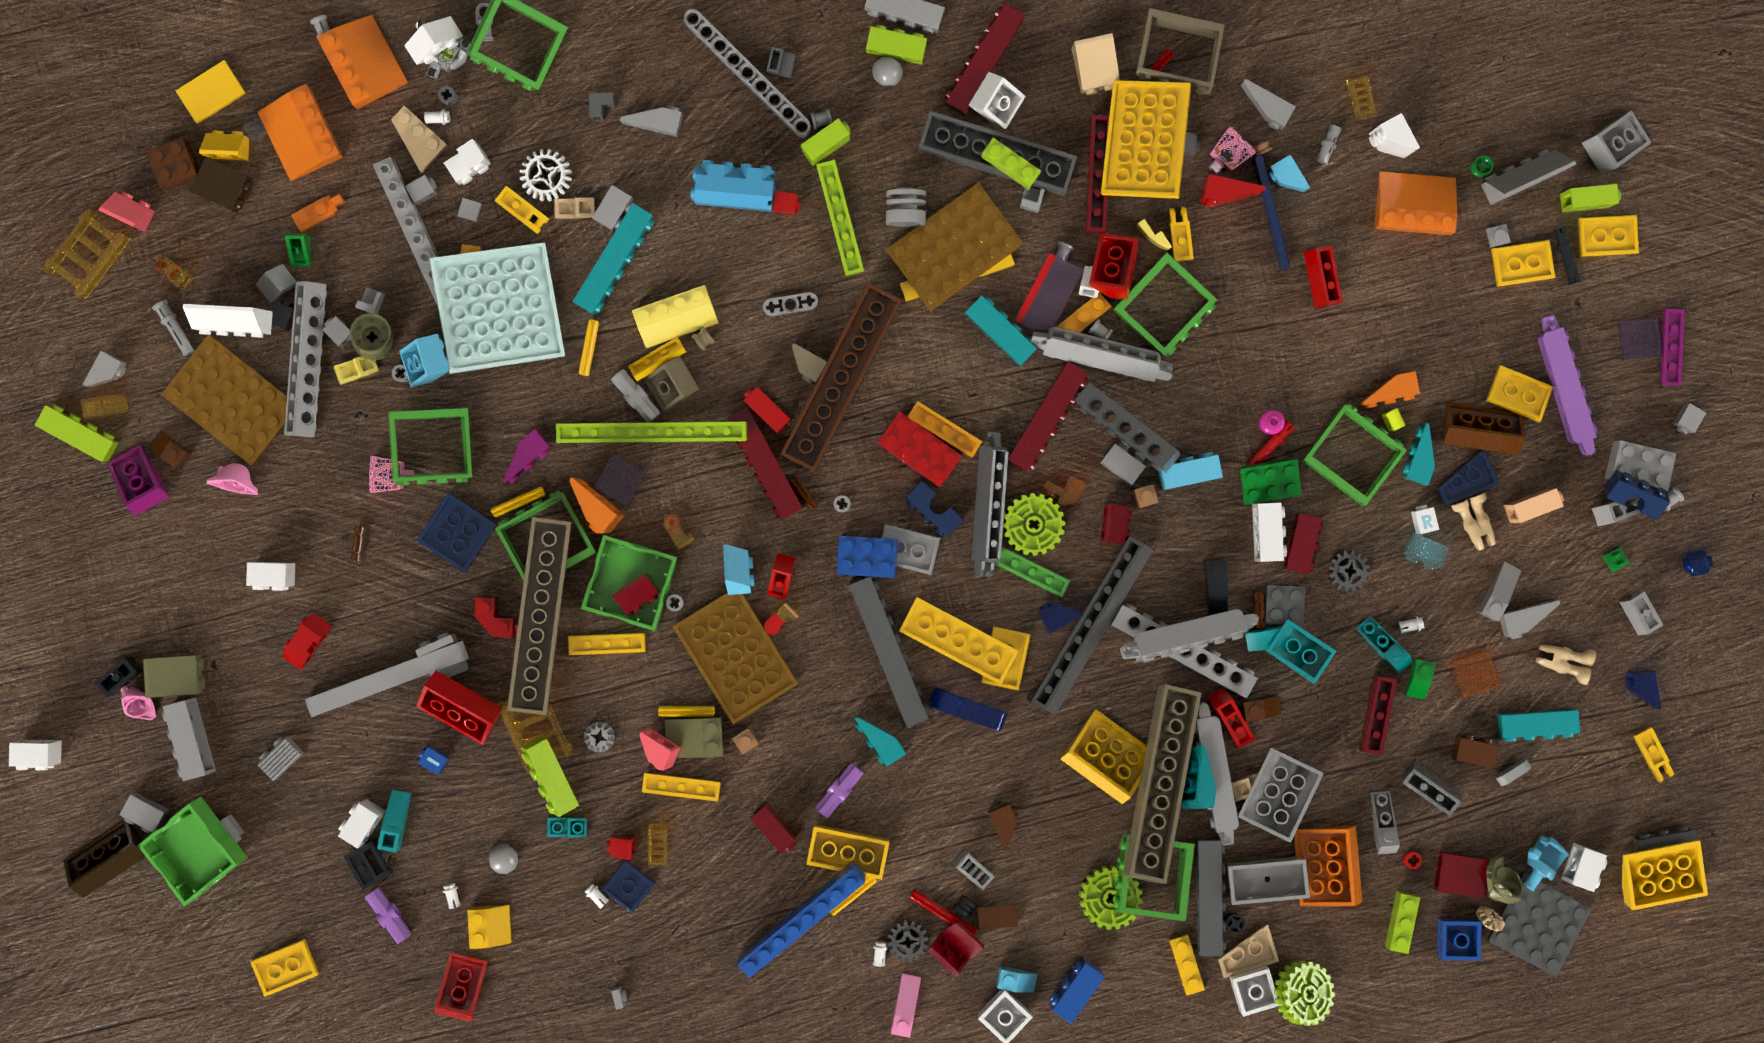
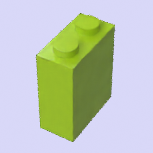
M838 118L801 144V150L810 164L814 166L849 142L851 129L845 121L841 122Z
M1617 184L1571 188L1560 194L1562 213L1612 207L1619 203L1621 191L1618 189Z

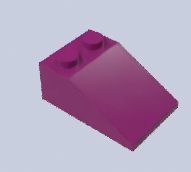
M141 444L107 462L125 507L135 516L169 498L163 481Z

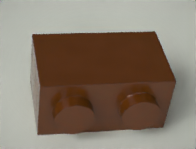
M1463 734V737L1456 736L1452 759L1490 768L1495 767L1499 746L1493 744L1494 740L1482 738L1481 741L1474 740L1475 736Z

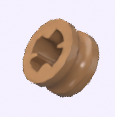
M1269 141L1254 147L1257 152L1256 157L1272 150V147L1268 146Z

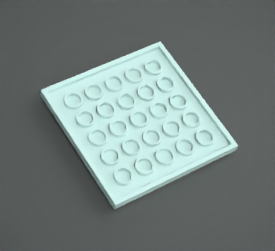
M545 242L429 259L446 356L450 364V374L565 356Z

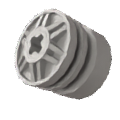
M910 187L886 191V197L895 198L886 200L887 205L895 207V209L886 211V225L898 227L926 225V211L917 209V207L926 205L925 200H920V198L926 197V191Z

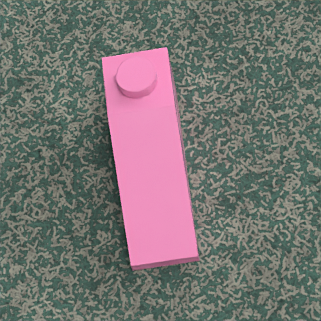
M902 973L891 1034L910 1038L921 981L920 976Z

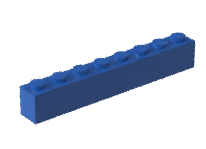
M852 861L739 955L737 965L749 978L752 977L865 883L866 874Z

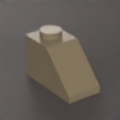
M793 343L792 349L798 370L803 375L801 379L810 384L812 381L817 383L827 361Z

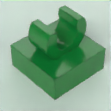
M1617 547L1602 555L1611 573L1630 564L1621 547Z

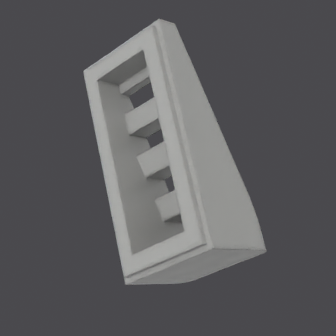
M963 850L952 863L982 891L995 877L966 850ZM974 863V866L967 872L966 870ZM978 868H980L981 870L974 877H972V875L978 870ZM984 873H986L987 875L979 883L978 880L980 879V877Z

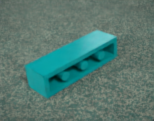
M981 295L965 314L1013 361L1021 366L1037 348L1031 343L1029 336L1025 338L1021 334L1022 329L1017 324L1013 323L1012 325L1007 320L1009 317L1002 310L997 311L993 307L995 304L987 296L984 298Z
M1575 709L1497 714L1498 737L1505 738V741H1517L1516 738L1524 737V740H1535L1536 736H1543V739H1553L1555 735L1570 738L1574 737V734L1580 733L1579 710Z

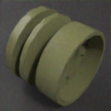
M373 313L363 314L356 318L351 325V341L357 353L364 359L371 361L381 360L392 351L394 345L393 333L390 325L382 316ZM372 337H376V339H374V342L371 343L370 340H372Z

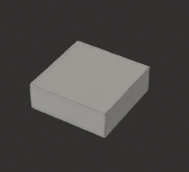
M462 198L457 216L477 222L482 204Z

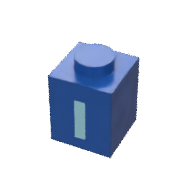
M430 745L427 749L424 747L418 755L420 758L418 764L439 775L451 757Z

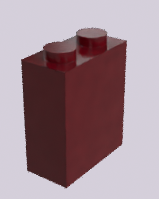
M768 802L764 803L752 814L750 819L780 853L784 851L788 853L795 847L796 834Z
M1439 851L1433 889L1438 892L1484 899V894L1488 891L1486 880L1489 860L1482 857Z

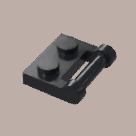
M375 839L344 856L362 890L393 873L392 868L388 867L379 849H377ZM370 849L382 873L377 874L365 853L366 850Z

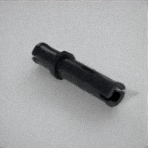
M1566 226L1554 229L1558 243L1557 250H1560L1568 285L1579 283L1581 280Z

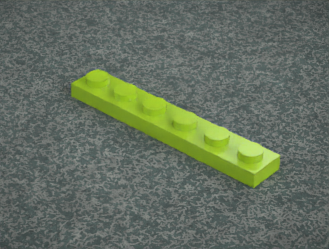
M831 160L816 164L845 275L850 276L864 272L836 162Z

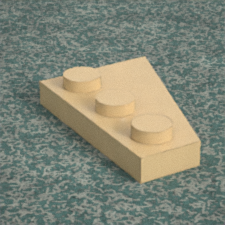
M405 106L391 119L421 173L448 146Z
M1265 924L1218 958L1224 978L1279 962L1268 924Z

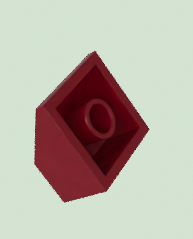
M1104 505L1100 542L1125 545V541L1130 536V530H1127V523L1131 522L1132 511H1129V506Z
M647 573L613 594L612 597L626 614L631 612L634 615L642 610L641 605L645 602L651 604L657 600V594L660 591Z

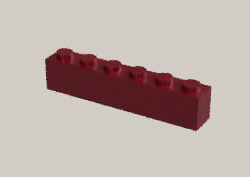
M1005 3L1003 8H998L994 15L996 17L993 24L989 23L984 32L987 35L984 40L980 39L974 48L977 50L973 57L969 56L964 65L967 67L964 73L960 72L955 79L957 85L953 90L950 88L945 96L947 100L946 106L964 117L970 110L969 104L988 72H993L1025 18V14Z
M1092 115L1090 118L1085 234H1105L1108 195H1102L1101 188L1109 116Z
M1069 361L1065 364L1009 455V462L1025 472L1029 469L1033 470L1038 462L1035 459L1038 453L1043 454L1048 446L1045 443L1049 436L1051 438L1054 436L1058 429L1056 424L1059 420L1063 421L1068 413L1066 411L1069 404L1073 405L1078 397L1075 394L1078 388L1083 389L1088 381L1086 378L1087 372Z
M746 407L728 417L729 422H747V441H736L740 450L744 449L748 456L745 459L749 467L754 466L757 472L754 476L758 483H763L766 488L763 492L767 500L772 499L775 505L772 509L777 518L781 516L782 519H785L802 510L801 503L749 408Z

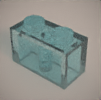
M1410 533L1401 554L1406 556V560L1413 563L1420 561L1424 563L1423 567L1434 571L1435 568H1442L1450 547L1419 534Z

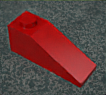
M1224 688L1208 697L1213 709L1239 749L1255 739L1233 698Z

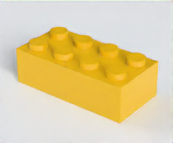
M814 824L806 865L841 871L854 861L866 874V877L882 880L890 839Z

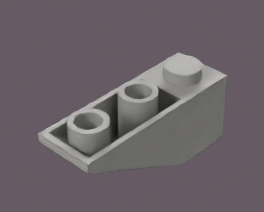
M1390 791L1372 792L1370 796L1377 855L1397 853L1400 842Z

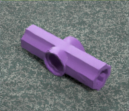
M852 763L848 765L842 775L831 784L815 809L828 818L840 802L842 803L848 797L853 786L864 772Z
M380 887L365 896V899L376 913L377 921L383 928L388 930L397 944L412 934L401 919V913L393 903H390Z

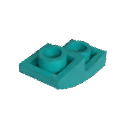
M1283 626L1267 627L1265 630L1246 631L1248 652L1267 650Z
M547 817V837H587V818Z

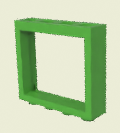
M491 0L466 55L470 56V60L480 65L482 62L487 65L489 71L496 74L499 71L505 74V79L515 83V80L522 83L521 87L529 91H532V89L539 90L568 27L518 0ZM500 3L556 32L534 81L478 52Z
M1166 253L1130 291L1128 300L1123 299L1113 311L1156 352H1159L1164 357L1166 354L1170 356L1177 349L1175 347L1179 340L1183 342L1190 335L1188 331L1192 327L1197 328L1203 321L1201 317L1205 313L1209 315L1216 307L1214 303L1217 299L1175 259ZM1168 263L1208 302L1163 347L1124 309Z
M1344 404L1341 405L1301 461L1361 506H1366L1407 450L1403 447L1404 445L1396 438L1394 440L1391 439L1385 429L1375 427L1369 417L1365 415L1362 417L1357 413L1358 409L1350 404L1348 406ZM1343 414L1394 451L1392 457L1364 494L1313 457Z
M468 408L388 413L392 482H397V486L409 485V481H417V485L429 484V480H436V483L439 484L448 483V479H456V482H468L467 478H472ZM460 417L464 472L399 476L395 420Z
M558 490L550 494V499L544 502L541 499L533 503L532 509L528 511L526 509L520 510L515 513V518L511 520L506 518L499 522V526L495 528L523 581L526 567L506 530L561 500L588 547L567 559L566 569L598 553L566 492L560 493Z
M1123 835L1121 844H1119L1121 854L1117 860L1119 871L1118 877L1115 878L1116 896L1113 897L1112 901L1114 902V912L1186 921L1195 844L1174 841L1173 847L1180 848L1174 909L1173 914L1126 907L1129 877L1123 876L1130 835Z

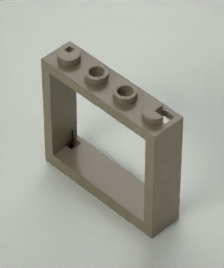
M1150 8L1146 17L1134 79L1149 82L1190 83L1191 91L1199 95H1210L1214 84L1225 25ZM1151 25L1214 39L1206 82L1143 68Z

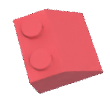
M114 192L100 206L99 211L145 232L155 213L154 210L150 209V204L142 200L137 203L132 200L134 196L122 192V194Z

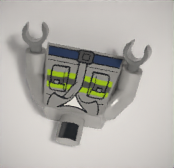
M421 18L416 23L417 29L422 26ZM467 36L458 41L459 44L455 48L450 50L446 48L436 54L435 60L429 63L430 66L426 75L437 79L441 69L450 73L452 70H456L467 60L468 55H466V52L471 41L469 44L466 43Z

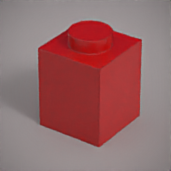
M775 191L772 207L773 213L796 216V211H800L801 199H798V194Z

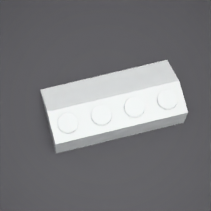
M183 304V309L191 328L199 330V334L211 335V331L217 332L216 335L228 336L229 332L234 333V336L246 337V333H250L251 337L263 338V334L271 335L272 311L253 307Z

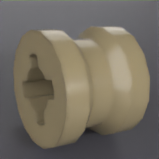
M704 327L700 329L698 334L692 335V338L702 351L706 349L707 345L715 342Z

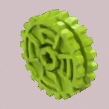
M1031 493L1029 497L1022 495L1020 501L1015 499L1013 501L1014 505L1007 507L1009 512L1004 514V519L1006 520V523L1003 524V528L1006 529L1004 536L1009 537L1008 543L1010 545L1014 544L1016 551L1023 550L1025 555L1032 552L1033 556H1037L1038 552L1046 554L1048 548L1053 550L1055 542L1060 543L1061 539L1059 536L1064 535L1065 532L1062 530L1065 521L1061 519L1064 514L1058 511L1060 506L1058 504L1054 505L1052 498L1044 499L1043 494L1036 497L1035 493ZM1031 519L1033 521L1037 520L1039 522V524H1037V526H1039L1037 529L1029 528V525L1031 524L1029 523V521Z
M1111 865L1108 869L1106 866H1101L1099 871L1094 869L1093 875L1088 874L1086 876L1087 881L1082 882L1083 891H1079V896L1082 898L1079 902L1081 907H1085L1082 910L1085 916L1089 915L1088 919L1090 922L1094 923L1096 921L1098 927L1101 928L1104 925L1107 930H1111L1113 926L1116 929H1120L1122 924L1128 926L1130 919L1133 921L1136 919L1134 914L1114 912V902L1108 899L1109 893L1116 896L1115 878L1118 877L1119 869L1115 865ZM1129 877L1126 907L1140 909L1139 904H1143V899L1139 895L1143 893L1138 888V881L1132 877Z
M1298 961V963L1292 962L1291 966L1286 965L1284 967L1285 971L1279 973L1280 979L1275 982L1277 989L1274 990V994L1277 995L1275 1003L1279 1004L1278 1011L1283 1012L1282 1017L1289 1019L1290 1023L1304 1024L1305 1026L1317 1025L1318 1020H1325L1324 1015H1329V1007L1334 1004L1332 1002V998L1335 997V993L1332 992L1334 983H1330V974H1326V969L1320 968L1318 963Z

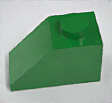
M1412 658L1413 662L1410 665L1405 696L1425 699L1433 680L1436 663Z

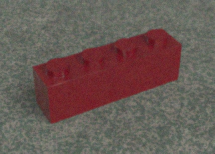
M1373 675L1359 750L1383 755L1397 679Z

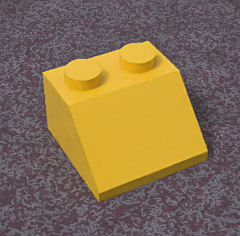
M213 130L212 133L205 134L199 153L210 159L248 161L249 138L243 135V132L232 131L231 134H224V131Z
M510 904L475 906L467 910L470 949L491 948L512 943Z

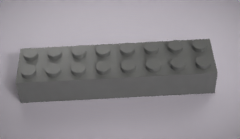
M933 111L929 112L918 147L919 152L1013 180L981 157L988 144L995 138L1041 170L1032 187L1044 188L1045 191L1065 196L1077 156Z

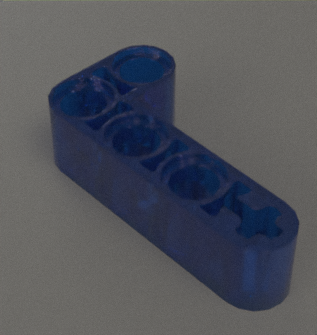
M938 687L934 688L928 704L939 711L998 731H1002L1008 715L1007 712L955 695Z

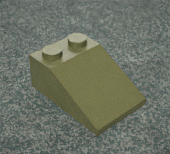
M722 716L665 719L666 738L681 747L677 758L724 756Z

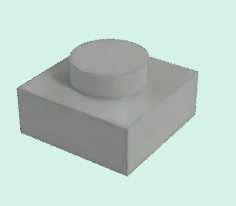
M1506 224L1486 229L1490 248L1511 243Z
M621 986L613 987L611 992L616 1010L624 1008L625 1002H627L626 991H622Z

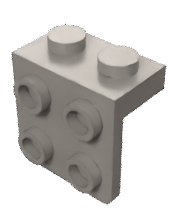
M448 633L437 636L438 640L433 643L428 640L419 644L420 648L415 651L417 656L420 657L458 643L455 634L448 635ZM465 660L440 669L438 672L450 678L468 670L469 666Z

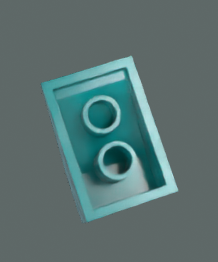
M1287 619L1267 649L1269 654L1313 684L1317 682L1337 652L1289 619Z
M1205 746L1191 747L1180 808L1187 810L1214 808L1216 786L1207 749Z

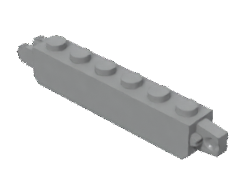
M1058 327L1049 328L1048 333L1033 332L1031 343L1035 347L1043 349V355L1051 358H1058L1155 382L1156 379L1170 381L1172 378L1173 364L1161 360V355L1156 351Z
M1235 609L1141 632L1132 639L1131 643L1122 646L1120 652L1123 659L1135 658L1136 661L1143 660V662H1148L1155 659L1154 657L1161 655V658L1172 655V652H1187L1192 647L1201 649L1212 642L1216 645L1225 642V639L1229 638L1237 640L1242 638L1248 629L1253 628L1259 622V617L1256 614L1243 615L1242 611Z
M1200 701L1194 731L1198 742H1195V746H1205L1207 749L1216 786L1214 808H1207L1208 810L1211 809L1212 817H1209L1211 829L1214 828V831L1218 833L1222 845L1226 846L1234 844V830L1239 826L1220 719L1213 714L1211 715L1207 703Z

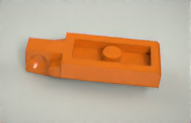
M340 194L333 198L328 195L295 212L291 216L300 232H304L335 215L338 211L337 207L345 203Z

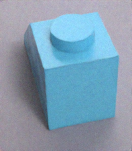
M1291 155L1267 169L1269 171V179L1272 183H1276L1277 186L1305 192L1310 188Z
M1000 965L996 985L998 989L1012 992H1034L1038 973Z

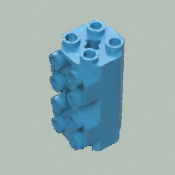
M702 160V164H698V168H693L695 187L691 188L692 201H695L696 205L772 212L771 205H773L774 178H776V173L772 171L771 166L761 165L760 168H752L751 164H741L740 168H735L731 162H721L720 165L714 164V161Z

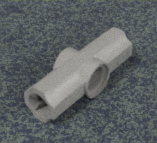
M624 369L611 379L624 394L623 397L633 409L639 412L647 423H650L661 414L657 407L649 400L646 392L639 384L633 381Z

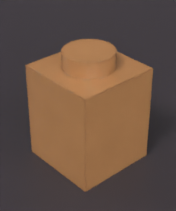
M1153 484L1132 490L1137 508L1159 503Z
M750 726L732 738L742 755L760 743Z

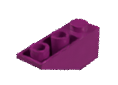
M537 429L531 431L519 442L503 482L505 484L509 482L513 484L520 478L519 474L524 470L528 472L535 466L534 462L538 458L542 460L550 454L548 450L552 447Z

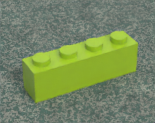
M45 405L34 426L101 462L107 463L110 461L119 442L114 440L115 436L107 432L101 433L97 431L98 427L87 422V424L80 422V417L72 413L70 415L64 413V409L58 405Z
M540 736L522 746V758L526 764H529L531 768L530 774L535 781L537 780L540 786L538 791L543 798H546V807L550 814L560 817L578 807L579 804L547 738Z

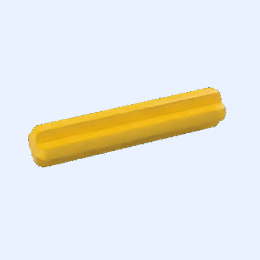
M590 319L588 321L579 374L583 376H589L599 327V321Z
M538 487L491 508L492 515L499 517L546 495L544 488Z
M659 706L658 715L660 717L715 716V707Z
M866 877L865 883L830 911V913L834 916L874 885L877 881L876 878Z

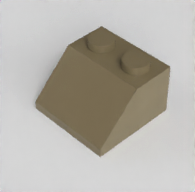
M680 356L664 363L644 378L663 412L699 390Z

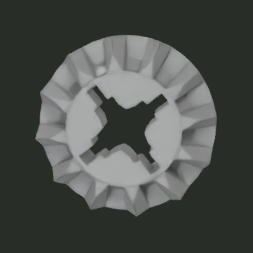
M604 722L592 723L584 732V741L587 748L593 752L607 751L615 740L613 729ZM602 730V737L607 740H600L596 745V738L592 735H597Z

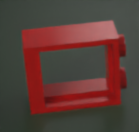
M751 387L744 394L746 398L743 401L777 434L792 421L758 387L755 389Z

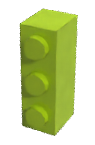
M875 25V27H870L866 53L922 64L927 38H924V35L920 33L909 35L905 34L904 30L894 29V31L886 30L885 26Z
M995 138L991 140L981 156L1028 190L1041 173V170Z
M1396 890L1385 947L1391 951L1409 954L1420 897L1416 894Z

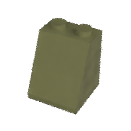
M201 654L143 659L145 698L203 693L205 679L202 678L204 660L201 659Z

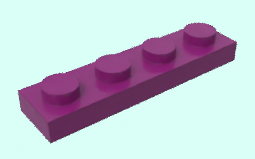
M1663 309L1660 386H1682L1685 309Z

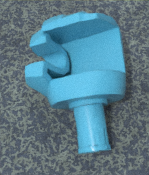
M1540 835L1534 848H1530L1528 851L1527 864L1532 867L1533 871L1523 885L1534 891L1542 878L1546 877L1552 881L1559 866L1569 856L1565 848L1552 836L1545 837Z

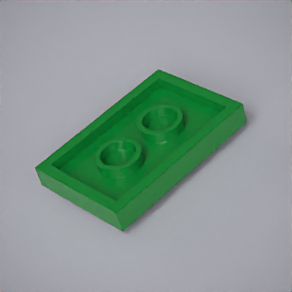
M1296 457L1239 467L1243 503L1245 505L1302 495L1298 459Z

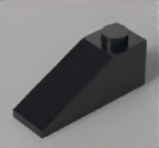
M1226 559L1204 561L1208 616L1227 612L1228 578Z

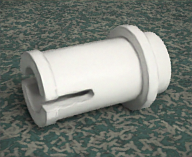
M442 109L436 112H425V123H442L446 125V123L450 122L449 111Z
M1415 616V619L1398 622L1401 634L1414 630L1421 631L1424 628L1422 617L1418 618V616Z
M455 883L443 886V893L446 894L449 909L454 908L453 900L455 901L456 908L461 906L456 890L458 886H455Z
M591 884L584 892L586 897H590L601 909L604 905L599 899L605 904L609 900L597 889V885Z
M876 941L875 945H873L875 949L873 965L882 967L885 966L888 946L887 942Z

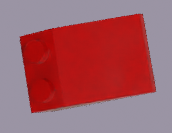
M1209 174L1203 181L1199 202L1204 203L1203 206L1214 208L1215 206L1259 196L1265 191L1266 186Z
M450 952L435 1003L434 1013L472 1022L488 961Z

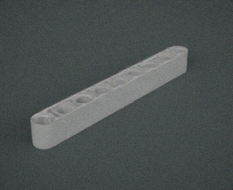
M695 9L686 11L684 14L686 26L798 137H807L811 133L809 120L699 11ZM691 16L698 17V21L694 24L689 23L688 19ZM705 29L712 31L709 37L702 36V32ZM718 43L726 45L722 51L716 50L715 47ZM732 56L739 57V62L731 64L729 59ZM747 69L753 71V75L749 78L743 76V72ZM759 83L767 85L764 91H758L756 86ZM774 96L780 98V102L777 105L770 103V99ZM786 110L794 112L791 118H785L783 114ZM801 123H805L808 126L804 132L797 130V126Z
M460 641L304 700L310 716L314 717L470 658L464 642Z

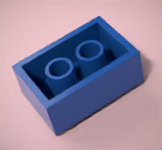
M839 536L837 574L896 578L899 539Z
M1083 956L1080 960L1077 959L1071 968L1073 971L1069 976L1065 975L1060 983L1062 985L1058 991L1055 990L1049 999L1052 1011L1070 1024L1073 1023L1105 977L1100 968Z

